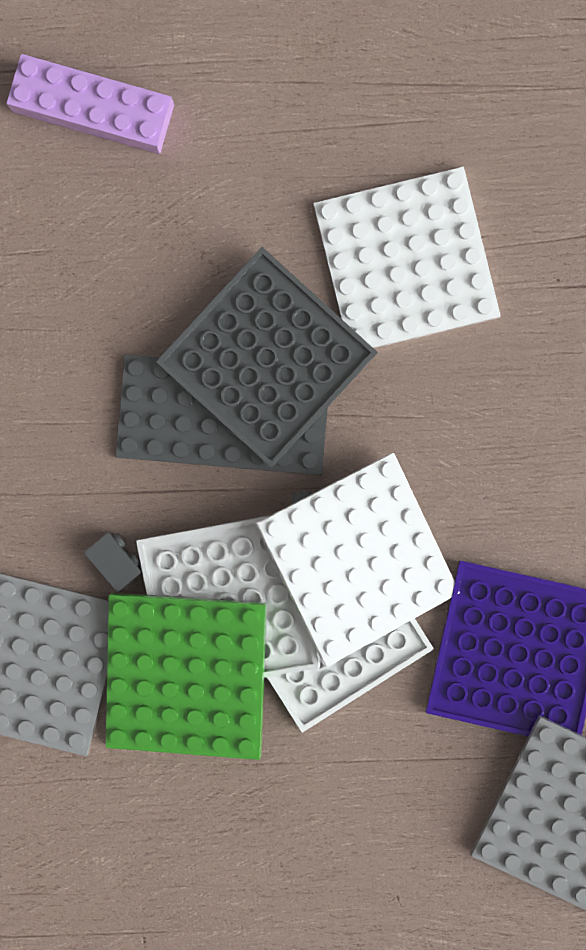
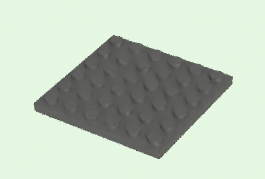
M261 247L156 363L266 464L273 468L378 352L267 250Z

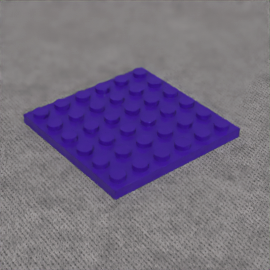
M459 560L453 594L449 602L425 712L431 715L529 736L538 716L541 715L582 735L586 718V589Z

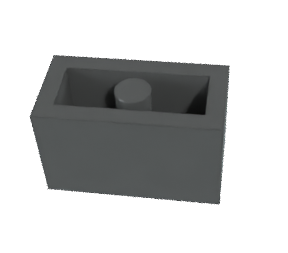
M108 532L87 549L84 554L118 593L143 572L140 558L135 553L130 555L124 548L127 545L124 539L118 533L114 535L112 532Z

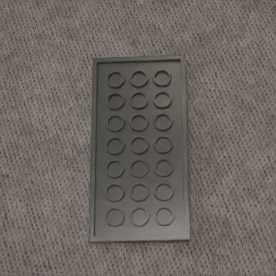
M125 355L116 458L322 475L328 408L277 464L271 468L159 366L156 361L160 357Z

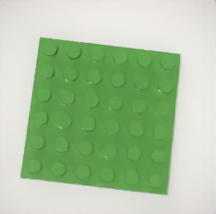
M123 593L109 594L106 748L260 760L262 751L267 603Z

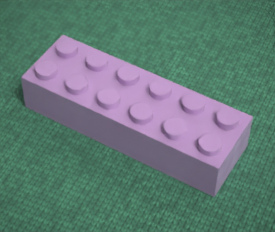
M24 54L20 55L6 103L14 113L157 154L161 152L174 108L171 96Z

